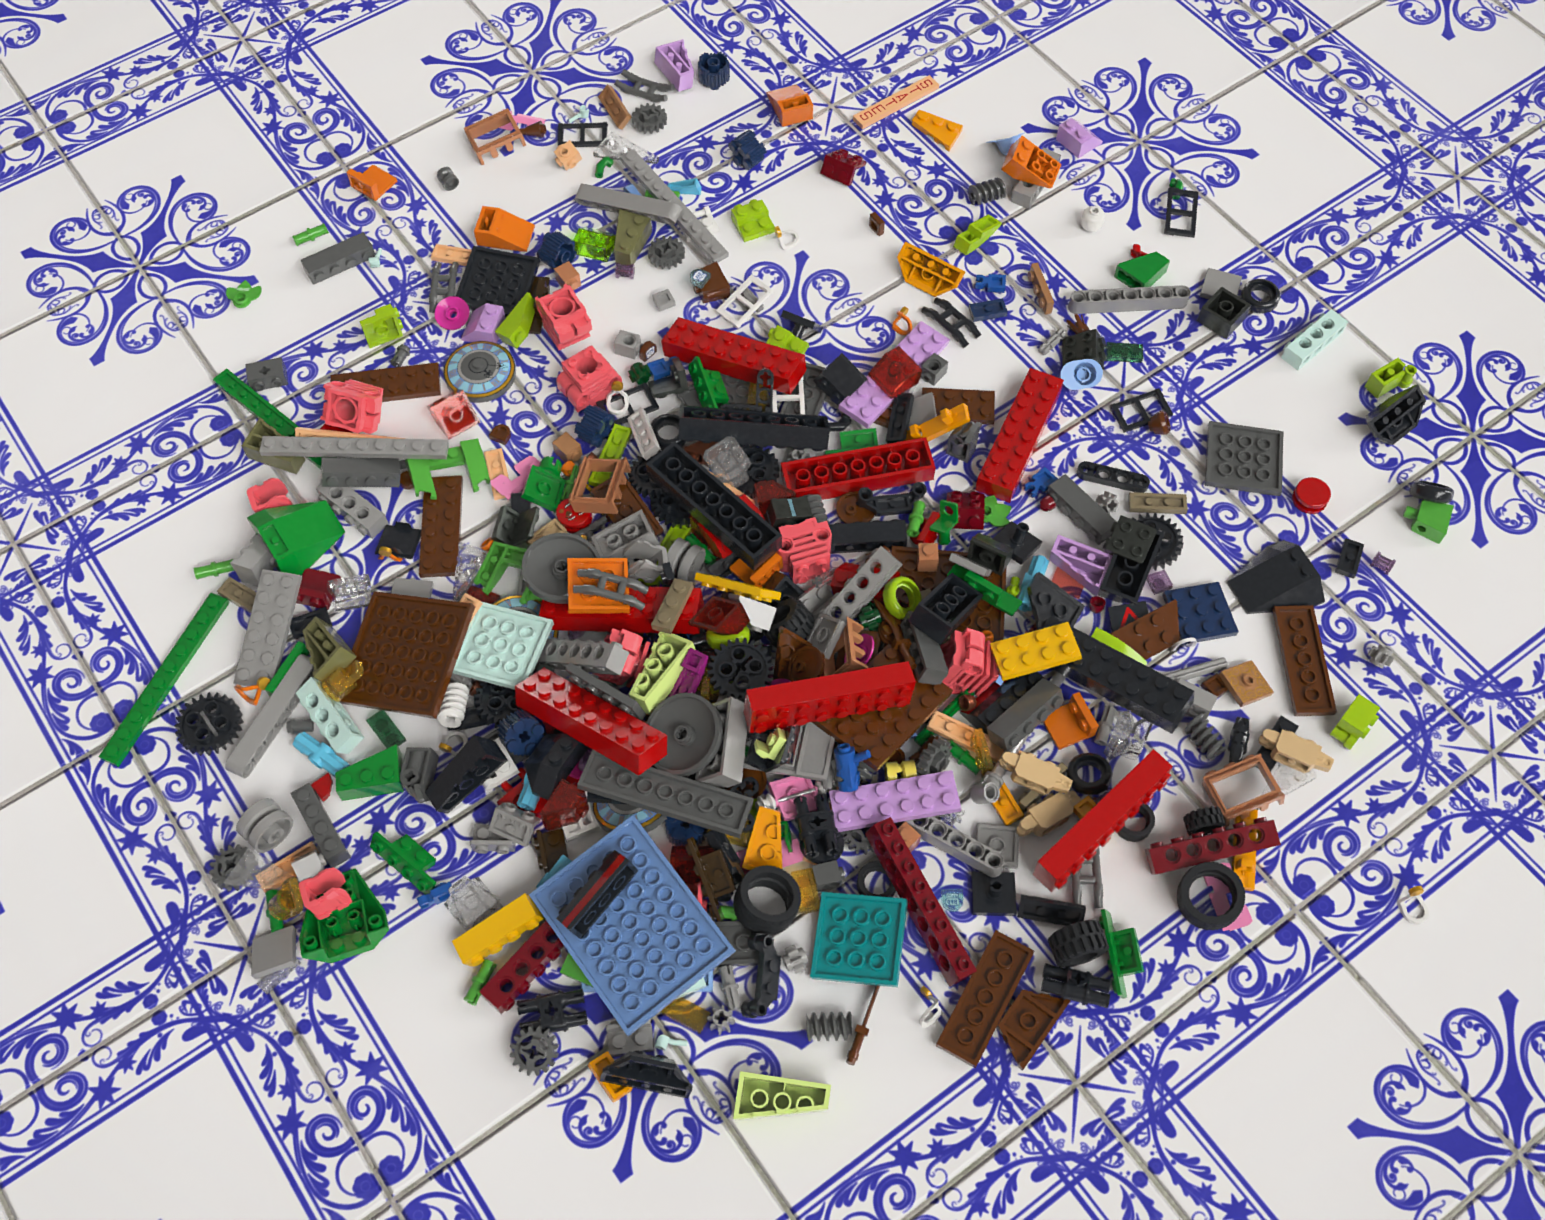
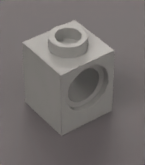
M620 330L614 341L615 354L635 359L643 345L640 335Z

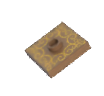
M1252 660L1223 670L1218 674L1240 707L1267 698L1274 693Z

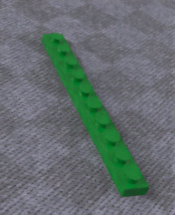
M227 368L213 379L218 387L258 419L262 418L266 424L275 428L282 436L295 437V428L299 426ZM306 457L321 470V457Z
M214 593L209 594L99 755L101 760L117 767L121 765L229 605L228 599Z

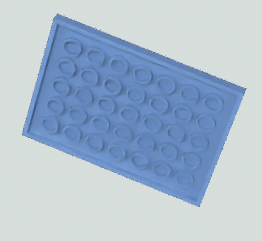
M634 815L626 819L529 894L627 1036H630L736 952ZM616 850L626 857L637 868L638 872L582 939H580L556 918L559 916L560 909L564 905L569 904L574 898L573 895L576 890L588 882L589 875L594 870L600 868L605 856Z

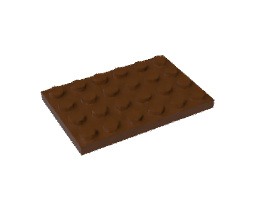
M888 644L867 666L872 668L904 662V659L899 650H893L891 645ZM913 669L912 672L916 684L910 704L904 707L887 708L884 711L875 710L862 715L852 714L844 718H830L823 722L815 721L812 723L830 737L835 738V741L839 744L848 743L850 747L853 746L855 754L869 750L871 757L863 760V762L877 772L952 695L953 690L944 683L937 685L919 683Z

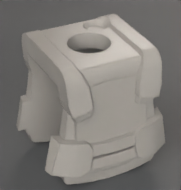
M645 540L635 541L623 552L625 558L642 559L628 567V578H641L646 583H653L660 576V572H663L662 564L668 562L667 550L664 546H654Z

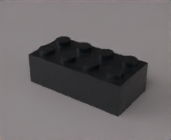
M951 573L917 605L908 621L941 645L973 613L984 595L954 573Z

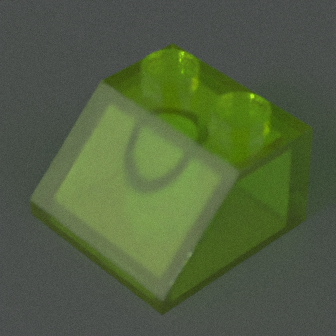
M588 227L579 228L573 239L575 241V251L577 255L608 262L615 246L616 234Z

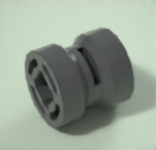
M443 167L437 172V178L446 190H454L459 185V179L454 175L450 167Z

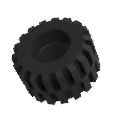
M788 598L774 606L777 609L770 630H762V633L777 648L780 626L805 639L813 629L815 619L799 599Z
M1085 920L1070 924L1057 930L1048 938L1049 946L1058 967H1073L1090 962L1102 956L1109 949L1100 922L1097 920Z

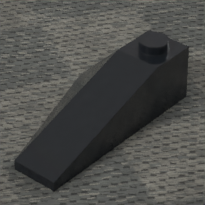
M776 571L762 588L782 592L780 600L772 599V602L755 601L774 607L788 598L797 599L804 592L787 575ZM750 630V639L748 644H750L752 640L756 642L765 635L763 633Z

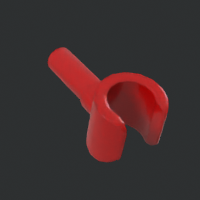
M1139 244L1133 245V249H1131V256L1133 258L1147 255V253L1141 251Z

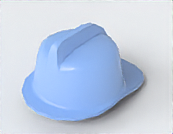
M1025 132L1010 138L988 141L986 143L995 142L1000 152L1007 155L1011 145Z
M1093 359L1071 361L1066 363L1060 372V378L1064 379L1063 384L1071 390L1096 386L1101 381L1103 375L1101 365Z

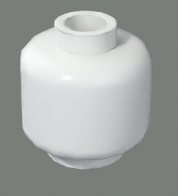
M1097 206L1087 207L1082 215V227L1090 232L1098 231L1102 228L1105 212Z

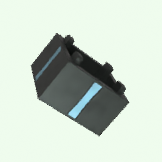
M807 497L774 498L770 500L764 519L779 532V527L799 524L806 519L812 518L813 515Z

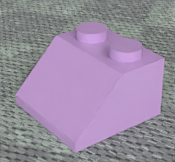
M1073 118L1059 125L1056 140L1077 158L1082 157L1103 142L1082 123Z
M486 303L472 311L461 340L497 343L499 336L495 331L506 318L503 306Z

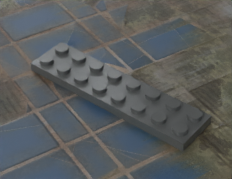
M592 750L577 784V789L737 838H741L754 798L673 775L652 767L638 776L595 750Z

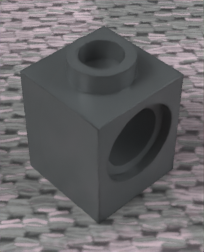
M933 353L921 366L920 377L925 382L935 386L947 373L948 361Z
M837 860L812 865L811 873L816 893L841 887L845 876L843 868L838 867Z

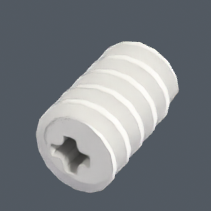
M462 683L448 684L437 717L441 725L449 728H456L461 725V721L465 716V707L469 694V688Z

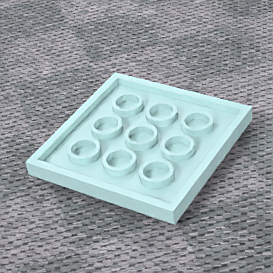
M482 602V606L469 624L453 674L515 690V685L533 674L554 622L552 619Z

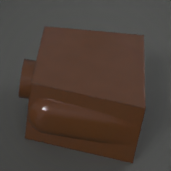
M717 261L692 272V275L697 271L707 274L701 282L693 279L694 292L699 294L703 304L730 297V285Z

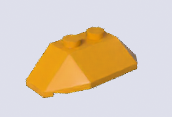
M906 241L897 256L905 282L934 297L956 289L965 274V271Z

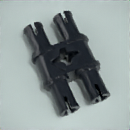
M820 794L814 797L817 807L816 812H809L806 797H801L802 802L800 801V796L793 800L797 812L795 822L798 824V836L804 844L805 856L807 858H811L810 853H812L813 858L819 855L816 840L824 839L827 855L832 856L831 850H833L834 855L840 852L836 838L838 829L834 823V812L829 808L826 794H822L823 799H821Z
M1045 963L1041 992L1060 996L1062 1000L1068 999L1082 1003V1005L1089 1003L1108 1008L1110 994H1108L1111 985L1110 979L1093 976L1089 971L1083 972L1071 969L1070 966L1062 968Z
M583 988L569 992L558 990L555 993L538 994L536 998L517 1001L518 1015L538 1011L541 1016L539 1020L519 1023V1028H524L528 1032L530 1025H533L534 1030L539 1025H542L543 1032L549 1028L550 1033L558 1031L566 1032L570 1027L588 1025L586 1010L572 1014L564 1013V1008L568 1005L585 1003ZM551 1006H553V1008H554L555 1011H556V1012L554 1013L553 1020L551 1019V1017H550V1015H549V1013H551V1009H552Z

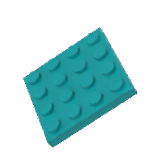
M822 892L810 978L898 988L907 899Z

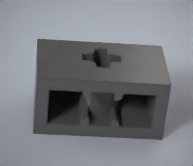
M282 357L245 364L247 382L254 391L288 385L287 370Z

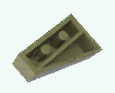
M619 209L614 246L616 264L632 269L652 233L651 218Z
M259 418L241 445L247 458L297 474L305 462L304 457L261 456L259 450L262 437L282 435L275 428L266 424L262 418Z
M317 616L303 630L306 648L311 654L309 660L314 667L313 677L331 686L357 656L335 629Z

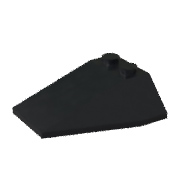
M1285 540L1267 546L1227 582L1246 614L1273 612L1274 606L1313 605L1315 607L1325 602L1319 573L1299 545Z

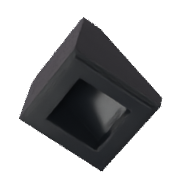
M522 493L511 494V509L520 514L531 509L532 502L521 498Z

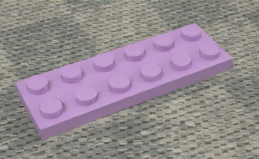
M952 770L858 786V789L853 792H841L839 789L829 791L831 808L834 812V823L838 832L872 827L874 824L889 817L896 823L961 812V804Z

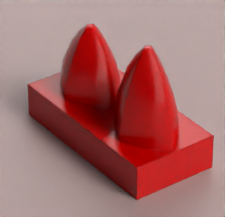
M933 511L930 517L924 518L923 523L920 525L922 531L919 532L917 537H910L914 544L935 542L938 533L930 531L929 527L940 517V513Z

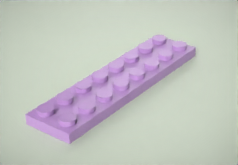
M921 321L866 377L867 380L851 396H847L839 404L838 409L868 429L894 402L895 394H901L910 385L915 376L920 374L921 366L933 353L938 355L949 344L950 339Z

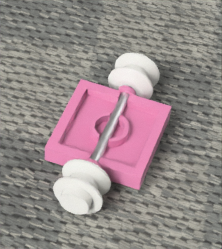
M794 776L770 782L768 788L771 795L767 793L765 799L758 796L755 807L757 812L760 805L774 810L777 807L782 820L790 821L795 819L797 815L793 801L795 798L800 796V801L802 802L801 797H806L809 812H816L817 807L814 797L818 794L822 797V794L836 790V784L833 780L832 790L823 789V781L816 780L813 786L811 779Z

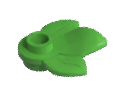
M244 280L237 289L227 288L226 296L233 301L235 307L245 308L251 301L260 296L262 288L261 286L252 288Z
M994 495L986 497L984 523L989 522L995 527L1007 526L1010 522L1006 517L1011 511V506L998 504Z

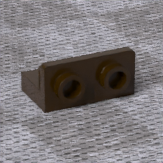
M563 829L541 833V830H536L537 837L534 838L536 850H540L541 857H537L540 870L544 869L545 874L553 868L562 854L569 858Z

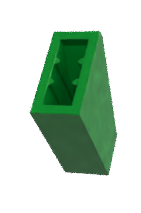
M1156 251L1119 263L1114 277L1130 288L1151 287L1167 272L1170 260Z

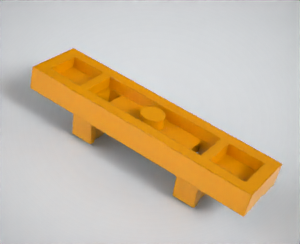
M962 403L950 410L945 408L940 411V415L920 425L913 424L909 426L910 430L907 431L906 441L926 437L929 442L970 422L968 406Z
M1258 810L1250 811L1249 816L1245 819H1241L1240 816L1235 817L1234 824L1245 822L1246 825L1253 824V819L1258 817ZM1254 829L1251 830V833L1249 832V837L1252 841L1257 839V832ZM1233 835L1234 846L1237 843V838L1235 835ZM1256 851L1232 856V870L1241 879L1245 890L1253 891L1255 889Z

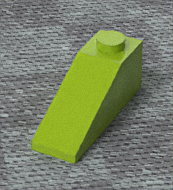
M527 292L495 331L503 343L516 349L528 336L535 314V300L530 293Z

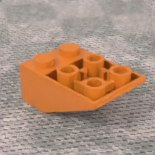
M797 84L766 92L782 127L813 119V103L808 93Z
M1021 136L1011 145L1001 170L1014 179L1051 189L1061 164L1024 136Z
M482 206L474 230L477 246L527 252L535 225L500 208Z

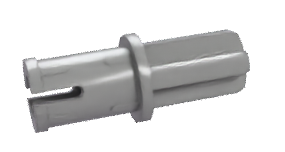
M1105 706L1101 721L1098 722L1099 728L1094 740L1098 745H1107L1110 731L1114 728L1112 724L1116 709L1113 706Z
M729 965L727 969V966L719 968L723 985L721 990L725 993L728 1009L736 1011L741 1008L737 991L739 985L735 982L733 967Z

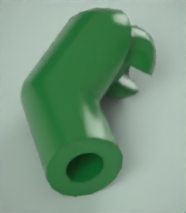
M605 156L596 164L595 176L597 178L603 177L604 168L606 166L610 168L613 165V159Z
M1172 178L1169 186L1183 190L1182 181ZM1173 195L1172 198L1179 200L1180 196Z

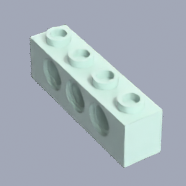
M1332 309L1326 314L1322 313L1315 323L1312 322L1308 325L1305 332H1300L1293 342L1289 341L1284 346V353L1281 358L1296 370H1299L1342 334L1348 321Z
M310 677L296 692L300 699V704L307 709L310 719L317 724L320 729L319 732L328 740L329 746L334 752L349 754L365 738L328 685L314 677Z

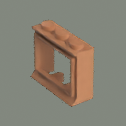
M508 108L464 128L481 165H484L481 155L490 152L493 158H497L498 152L496 148L505 145L508 151H512L513 145L511 142L518 138L523 147L526 146L524 137ZM511 122L515 130L514 132L478 148L474 141L475 138Z
M584 456L582 464L579 465L578 476L574 480L572 493L569 494V503L572 505L574 512L618 513L614 500L622 498L619 485H626L627 479L624 473H631L626 457L623 459H597ZM591 471L614 472L605 498L583 497Z
M847 617V624L830 658L824 659L825 666L822 676L868 668L867 665L856 660V657L861 659L865 652L854 645V642L860 644L864 640L858 634L864 629L863 625ZM845 645L847 662L835 671L834 654Z
M1261 753L1255 756L1253 754L1248 755L1243 761L1229 763L1223 769L1209 771L1203 776L1202 786L1213 806L1221 809L1226 824L1225 827L1229 826L1230 819L1238 816L1241 819H1245L1249 816L1250 811L1257 808L1260 811H1265L1268 809L1269 804L1277 801L1279 805L1284 804L1285 794L1279 788ZM1257 766L1271 792L1226 809L1213 783Z

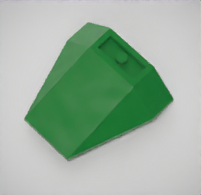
M326 500L263 509L247 517L256 535H260L274 558L277 570L300 576L303 575L305 569L312 567L345 534V530Z
M356 868L342 872L346 882L340 888L350 895L352 903L349 904L350 906L340 911L338 909L332 911L329 917L318 920L310 910H306L299 937L302 958L334 963L375 949L389 931L386 911Z

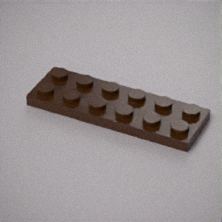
M438 362L330 375V382H345L352 379L383 388L382 402L441 395L440 367Z
M432 477L437 499H430L431 493L424 492L419 576L420 578L459 576L463 477Z
M1274 606L1272 611L1294 716L1335 715L1337 709L1314 606Z
M995 930L976 966L977 971L972 974L935 1046L976 1068L1035 951Z

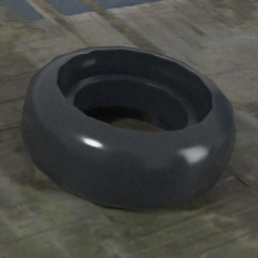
M1266 279L1249 281L1244 285L1241 292V299L1251 304L1249 310L1261 314L1273 311L1281 298L1278 287ZM1255 290L1266 292L1270 296V300L1267 302L1257 301L1251 296V292Z
M664 414L652 421L651 426L661 448L660 450H664L665 447L674 441L680 447L684 446L686 442L679 439V434L670 440L663 439L658 435L659 430L667 425L674 426L679 430V416Z
M1414 481L1409 491L1413 497L1442 504L1450 503L1454 497V490L1451 487L1428 481Z
M1081 753L1075 756L1069 762L1066 771L1067 777L1073 780L1072 789L1084 795H1098L1104 792L1110 786L1113 776L1109 762L1102 756L1094 753ZM1083 766H1094L1101 772V778L1095 782H1085L1080 779L1077 771Z

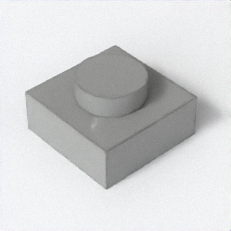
M669 289L652 295L659 311L676 306Z

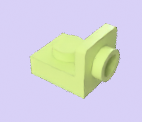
M777 727L775 732L768 736L766 743L756 739L754 742L755 752L764 759L775 760L787 741L785 730Z

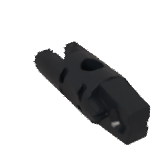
M1237 717L1228 744V751L1230 752L1229 763L1242 761L1243 755L1247 752V743L1250 736L1249 719Z

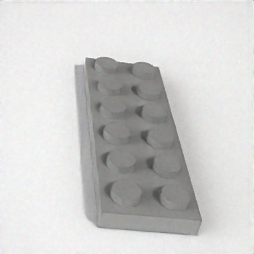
M262 569L234 684L241 686L256 685L260 677H267L271 681L279 670L302 576Z

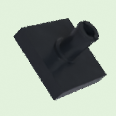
M785 310L781 314L782 318L794 323L795 327L792 332L794 336L801 339L804 330L807 328L821 334L823 327L816 322Z
M1012 521L992 538L1013 548L1011 559L1020 565L1039 549L1043 542L1028 532L1029 526L1026 523L1021 522L1017 525Z
M972 871L973 915L1016 916L1015 872H1002L997 877H990L982 872Z

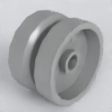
M682 538L676 539L667 553V560L670 562L674 577L694 583L696 572L700 573L703 567L706 550L698 545L691 546L689 541Z
M266 798L256 802L243 813L236 825V831L258 853H265L277 847L288 836L293 827V819L285 811H282L273 799Z

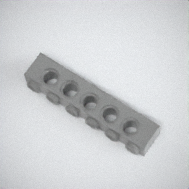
M882 546L876 548L870 554L871 558L858 567L857 574L845 582L842 591L836 593L831 598V603L827 608L824 607L818 613V616L820 613L835 618V611L841 609L842 613L837 619L845 623L847 622V617L854 620L862 611L861 608L867 606L903 564ZM880 564L881 570L878 573H874V567ZM864 579H867V586L865 588H861V582ZM854 594V601L848 603L849 595Z
M553 637L552 639H547L538 663L549 664L553 669L566 670V667L571 662L586 672L621 675L629 652L622 649L623 645L614 641L610 644L604 641L596 643L592 640L584 642L579 639L572 641L567 638L560 640Z

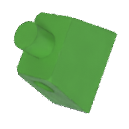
M1422 500L1417 508L1406 506L1403 517L1413 520L1411 525L1413 532L1440 544L1447 534L1454 506Z

